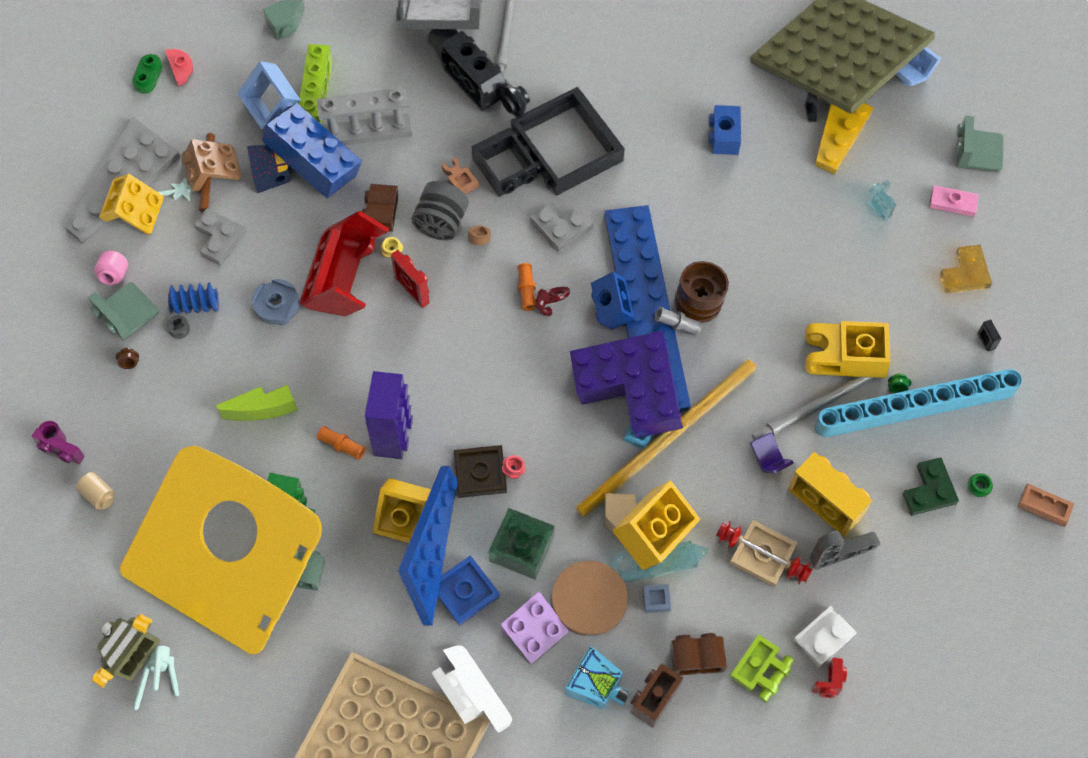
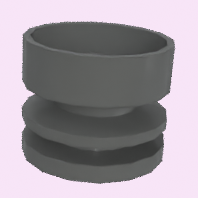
M442 181L428 182L424 186L419 198L420 202L416 205L411 217L412 224L421 233L431 238L451 240L456 236L461 219L469 205L468 198L459 188Z

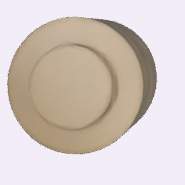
M95 472L87 473L78 481L76 490L97 510L106 509L114 502L115 491Z

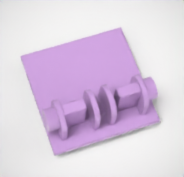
M539 591L500 624L504 635L512 639L530 664L535 662L569 632Z

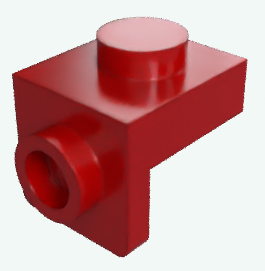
M833 657L828 664V682L816 681L812 687L813 693H819L820 697L833 698L841 692L843 683H846L847 667H843V658Z

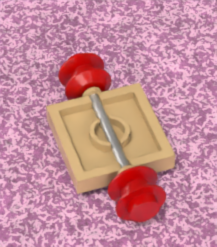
M752 520L744 536L741 535V526L734 529L731 527V521L727 525L721 524L716 534L720 538L718 543L725 540L728 542V548L735 546L736 543L738 545L731 559V565L774 588L783 570H787V568H789L787 571L788 579L793 576L796 577L798 585L801 581L807 582L813 570L808 567L810 562L803 565L800 563V557H797L790 564L791 561L789 559L797 542L755 520Z

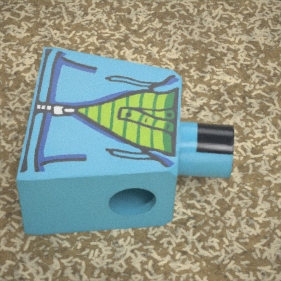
M591 646L565 687V695L600 709H604L610 699L624 706L631 692L618 685L622 679V671Z

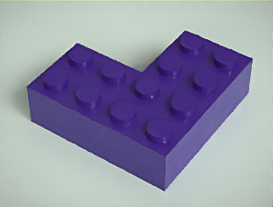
M663 331L570 351L576 393L582 405L626 395L631 428L636 438L683 428L667 341Z

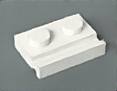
M830 606L800 632L793 641L820 668L849 642L857 632L839 614L837 615Z

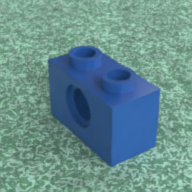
M714 105L713 114L709 113L708 127H712V132H709L708 145H712V154L739 155L741 146V106Z
M611 272L591 282V297L596 306V319L599 324L613 330L635 319L627 282L624 277Z

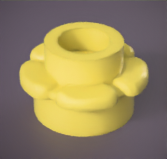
M388 237L381 244L382 255L386 258L391 257V254L397 249L400 252L403 251L402 243L395 237Z

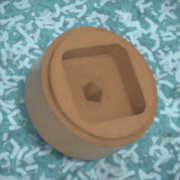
M477 225L468 230V240L470 243L485 245L490 242L491 231L487 227Z

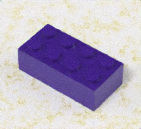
M373 371L364 417L373 456L402 459L403 452L408 451L409 437H407L408 429H412L413 415H411V405H409L410 395H407L408 384H404L403 374Z

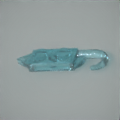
M691 541L679 543L661 563L642 570L636 564L637 570L626 573L618 568L620 560L625 558L624 554H620L613 559L611 568L621 576L624 582H632L648 577L653 578L697 567L698 562L709 552V548L692 544Z

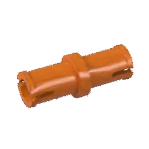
M522 263L517 266L519 274L518 291L521 293L522 302L521 308L524 311H531L536 309L534 294L536 283L533 282L532 265L530 263Z
M322 426L317 434V440L334 447V450L339 453L344 452L356 460H360L365 454L366 447L350 440L344 433L340 435L326 426Z

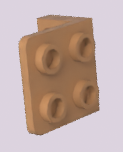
M191 139L186 151L182 153V163L185 165L186 179L190 183L191 191H200L207 177L240 180L242 176L234 147L230 144Z

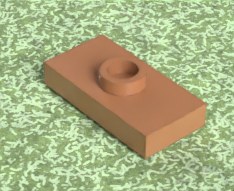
M1027 483L1017 507L1065 527L1074 503Z

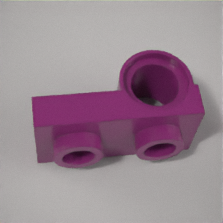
M54 421L43 422L32 434V438L37 443L36 447L47 454L51 451L66 463L73 461L80 465L85 457L79 447L66 442L65 434ZM56 433L54 437L48 438L50 434Z

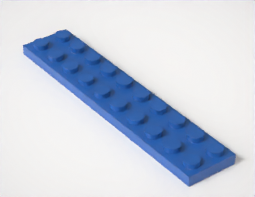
M649 205L604 210L615 273L626 279L635 318L625 323L627 336L631 338L658 331L664 332L680 412L688 411L691 405L675 330L670 325L655 321L654 319L655 312L659 307L670 311L671 309Z

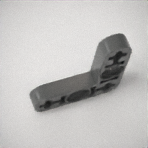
M833 531L819 538L810 555V560L817 570L877 548L881 543L875 532H869L844 541L839 531Z

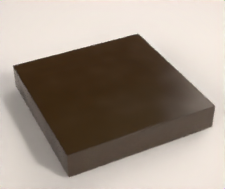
M502 445L454 450L458 498L507 493L506 476L502 472L504 461Z

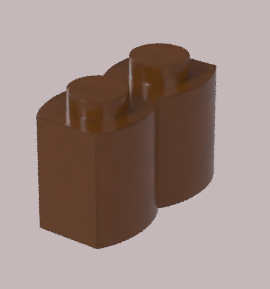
M370 184L369 190L365 191L364 202L367 206L366 209H362V213L388 227V232H393L399 198L398 186Z
M715 633L702 634L701 638L679 635L675 637L676 640L671 641L673 671L679 675L725 672L727 663L722 636H716Z

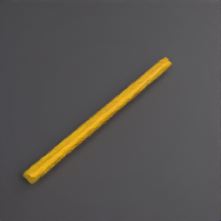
M746 360L724 379L722 383H719V385L703 397L701 401H698L699 403H696L688 412L681 416L682 429L660 434L645 449H642V451L634 456L630 462H627L628 464H625L610 479H607L608 481H605L590 496L585 498L581 504H578L579 506H576V511L586 518L585 514L588 516L587 512L590 514L592 509L595 510L594 506L597 508L596 504L599 506L601 501L604 502L603 499L605 500L606 494H612V491L615 493L614 489L617 491L616 487L619 489L618 485L621 487V484L624 485L623 482L626 483L625 480L628 481L632 474L634 475V472L637 474L636 470L639 472L638 468L641 470L640 466L642 468L643 465L646 466L645 463L648 464L647 461H652L656 454L659 455L658 452L661 453L660 450L663 451L667 445L669 446V443L671 444V441L674 442L673 439L676 440L675 437L678 438L680 434L682 435V432L684 433V430L686 431V428L689 429L688 426L691 427L690 424H695L694 421L697 422L701 415L704 416L703 414L710 411L716 403L718 404L722 397L725 398L724 396L733 391L737 385L739 386V383L741 384L747 376L749 377V374L754 373L753 371H756L755 367H757L756 364L752 363L751 360Z

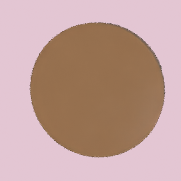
M596 561L575 563L558 576L553 587L552 605L554 612L568 630L578 635H598L611 631L620 623L627 608L628 594L623 579L613 568L604 563Z

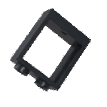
M510 127L471 146L473 161L498 197L510 194L516 188L524 184H530L537 178V165ZM510 149L524 169L499 181L486 160Z

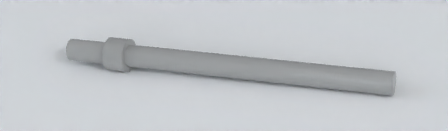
M506 0L498 56L495 57L494 64L499 65L503 73L507 68L508 60L506 54L515 0Z
M856 377L787 416L779 420H772L766 424L765 428L752 434V439L756 440L769 432L773 436L781 433L783 428L874 379V377Z

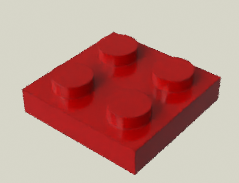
M397 249L391 254L394 278L423 308L430 303V291L427 286L428 278L422 270L418 271L414 267V263L408 255H403Z

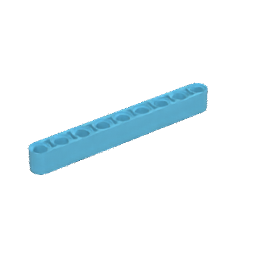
M1007 369L825 408L819 413L815 423V430L820 436L831 437L1008 399L1016 393L1022 384V376L1016 370ZM982 386L987 387L990 391L983 389ZM960 391L965 392L967 396L962 395ZM937 396L943 397L945 401L940 400ZM914 401L921 402L922 406L917 405ZM892 406H897L900 410H895ZM869 410L875 411L878 415H872ZM846 415L854 417L855 420H849ZM823 420L830 421L832 425H826Z

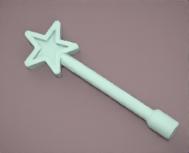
M184 178L181 184H171L173 189L158 192L163 196L173 195L174 200L184 197L187 201H190L189 193L193 191H191L187 179Z

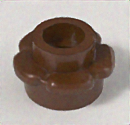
M124 348L116 353L115 358L118 360L119 367L132 369L136 367L139 361V353L132 348Z

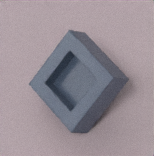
M669 584L643 586L645 613L671 611Z

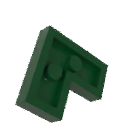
M942 457L918 463L917 469L924 486L908 489L903 492V497L911 516L956 505L959 502Z

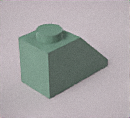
M281 0L263 9L266 24L277 40L297 31L305 9L304 1Z

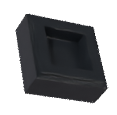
M991 319L984 321L977 332L988 352L995 350L1002 339Z

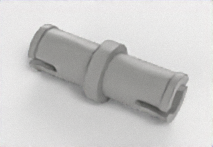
M659 307L655 312V321L670 325L676 331L683 330L696 336L701 331L702 323L685 317L684 313H675L663 307Z

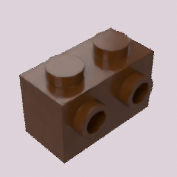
M662 663L656 671L652 669L644 681L647 683L646 687L642 692L638 690L630 702L633 705L631 714L653 728L681 686L683 677Z

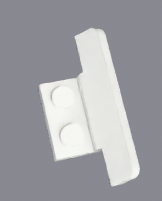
M462 646L443 650L456 670L445 675L441 667L432 672V675L463 722L466 724L486 714L498 733L508 728L512 721L511 715L467 650Z

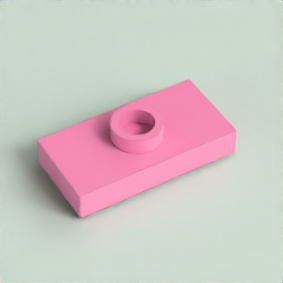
M934 185L930 208L974 217L978 194Z

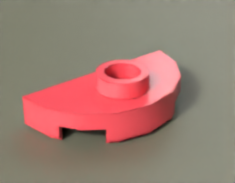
M165 50L179 87L185 84L191 73L194 72L192 59L182 50Z

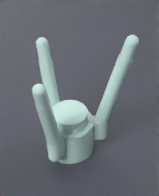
M156 646L145 661L133 706L134 710L139 708L149 670L154 671L153 690L157 691L160 672L165 671L166 667H168L174 696L177 697L179 695L174 670V657H170V649L168 647Z

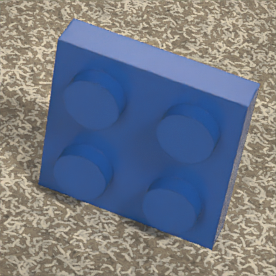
M471 555L441 575L438 598L459 626L500 597L498 590Z

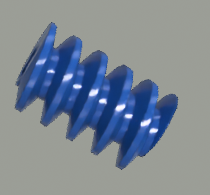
M199 283L197 290H194L192 284H189L188 291H185L183 285H180L179 290L176 292L174 286L170 285L168 293L170 314L173 313V310L176 314H181L183 309L185 313L190 314L192 308L195 313H199L201 308H203L204 312H209L211 307L215 312H218L219 295L217 288L213 289L211 283H208L207 288L204 290L202 284Z

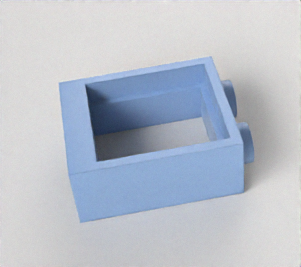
M259 61L237 93L261 130L264 131L266 124L301 101L277 65ZM270 84L274 86L281 97L271 113L261 100V96Z

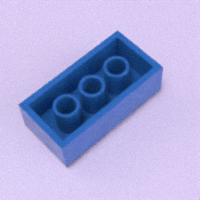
M298 103L266 124L262 142L326 199L357 176L362 160Z

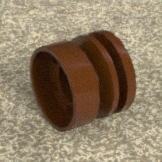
M707 261L693 262L686 266L681 273L679 285L675 293L674 303L676 310L684 313L685 317L700 321L701 323L709 322L716 318L721 311L728 291L729 281L727 274L721 267Z

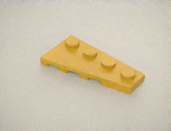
M863 103L850 114L831 104L815 166L835 175L870 117L874 107Z

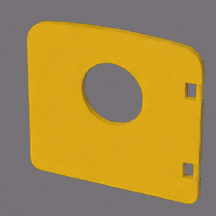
M188 446L180 450L175 456L121 563L120 572L127 580L251 655L262 652L268 642L276 622L279 620L307 566L312 552L321 538L322 524L314 512L260 476L200 446ZM224 501H235L244 505L252 513L257 525V537L252 550L244 558L233 562L224 561L214 556L207 548L203 537V525L207 514L214 506ZM300 545L307 548L301 560L295 557ZM264 615L271 618L266 630L259 627Z

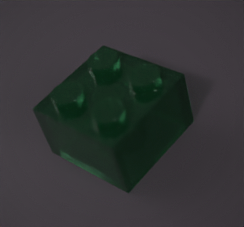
M508 507L489 549V561L535 580L554 538L555 526Z

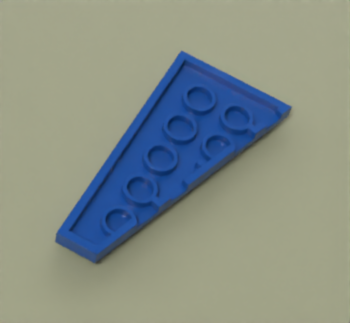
M450 466L440 467L398 569L423 626L433 625L454 499L458 486L457 477L453 475Z

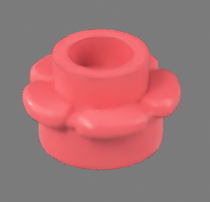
M516 455L505 458L502 472L512 479L519 478L525 472L523 459Z

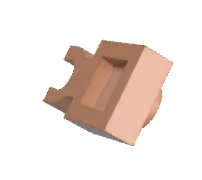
M456 157L452 159L453 168L447 167L445 163L441 165L442 171L449 176L448 183L459 188L465 195L479 187V182L467 167L460 168Z

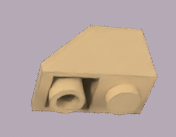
M635 494L605 495L604 526L612 533V530L639 504L635 503Z

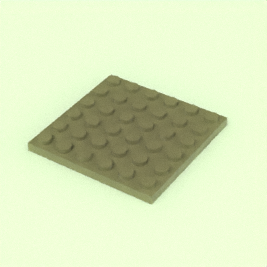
M815 0L753 53L750 58L751 63L852 114L935 39V32L866 0Z

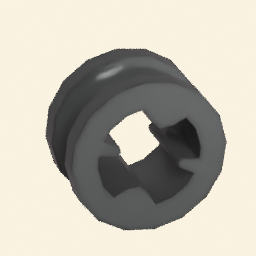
M172 316L167 322V329L172 337L181 339L189 334L190 326L184 316ZM179 323H181L183 328L175 330L174 326L176 324L179 326Z

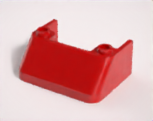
M361 211L328 227L320 237L300 298V305L309 310L344 317L364 309L366 303L350 294L360 259L369 256L374 251L375 239L388 233L389 228Z

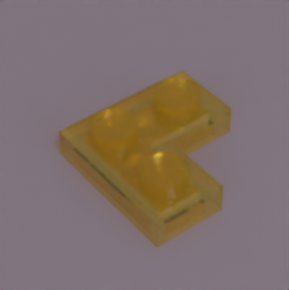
M981 244L958 247L956 252L961 267L942 269L940 272L945 293L986 289L992 285Z

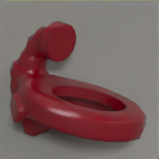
M563 286L547 291L540 289L535 299V307L544 316H551L553 314L552 309L545 307V305L567 298L570 295V289Z

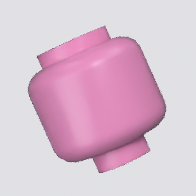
M105 251L99 256L94 267V273L103 284H118L126 274L128 262L119 252Z

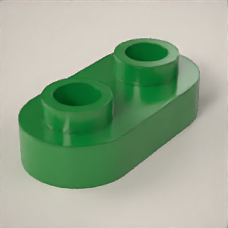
M148 54L143 56L137 66L132 83L135 90L141 94L150 93L157 84L163 69L161 60L157 55Z

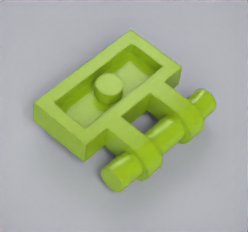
M758 634L731 673L730 678L750 692H752L756 684L759 685L762 691L758 698L766 703L779 690L777 686L783 677H787L791 672L790 667L794 659L788 655H785L782 661L777 659L775 656L780 648ZM770 666L775 672L768 680L762 675Z

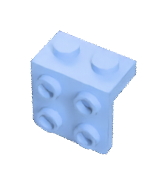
M925 47L895 75L899 77V81L904 85H916L929 78L941 58Z

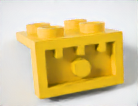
M129 173L112 180L99 218L106 222L121 218L143 233L151 234L164 196Z

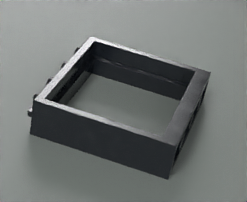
M579 87L571 89L511 119V130L537 165V173L543 176L549 190L552 189L556 196L624 161L625 148ZM574 108L606 150L607 154L558 178L525 132Z

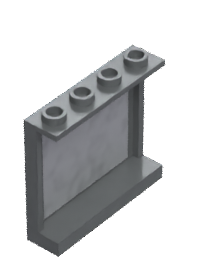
M398 0L396 19L401 21V29H479L482 0Z

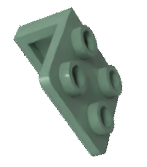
M965 115L962 124H958L956 130V137H958L955 154L958 155L957 167L1000 172L1003 167V135L974 130V116Z
M133 282L127 283L105 301L96 292L88 297L92 304L90 307L92 313L98 319L101 317L105 321L104 325L112 334L116 333L122 340H125L159 313L158 308Z

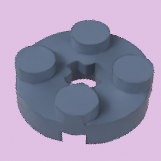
M274 279L271 283L259 285L252 296V304L256 316L269 324H287L295 316L300 305L299 296L294 286L288 281ZM280 298L281 303L278 305H272L270 302Z

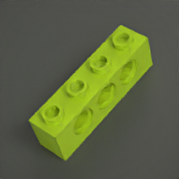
M308 44L299 105L323 125V120H319L317 99L327 98L333 60L330 45Z

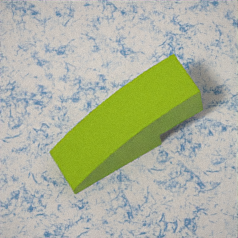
M288 385L266 394L260 386L216 405L222 419L235 421L270 419L298 410Z

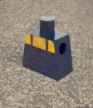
M267 145L247 146L257 193L291 181L289 169H292V167Z

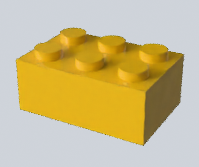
M815 452L795 471L788 487V491L834 530L839 531L843 537L863 518L872 502L869 494L864 489L857 488L850 482L849 477L845 473L838 472L831 466L827 458L819 456Z
M670 480L652 489L612 531L639 567L645 570L661 563L701 519Z

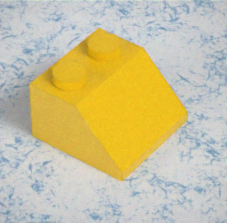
M388 478L380 489L372 533L409 543L431 489Z

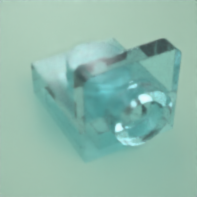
M888 180L882 184H875L869 191L870 196L867 201L884 220L892 216L896 207L893 198L886 194L891 184Z

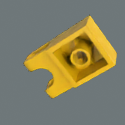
M841 321V324L812 323L806 327L805 339L807 343L821 347L824 350L812 352L807 356L805 369L809 374L887 378L890 366L889 323Z

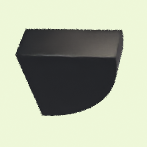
M809 92L805 101L807 120L809 122H816L818 99L817 96Z

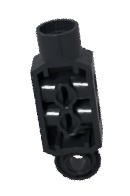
M432 29L430 31L427 41L437 52L444 71L481 111L501 100L506 111L515 117L525 113L526 106L530 102L527 91L522 86H512L503 77V72L499 65L494 64L484 50H480L471 36L468 37L463 30L459 32L457 29Z

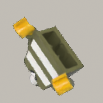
M138 614L137 617H131L127 621L119 618L115 622H107L102 627L104 637L97 648L101 654L102 667L95 672L91 679L95 684L103 689L106 682L110 681L114 675L129 681L134 678L161 641L146 631L150 628L152 619Z

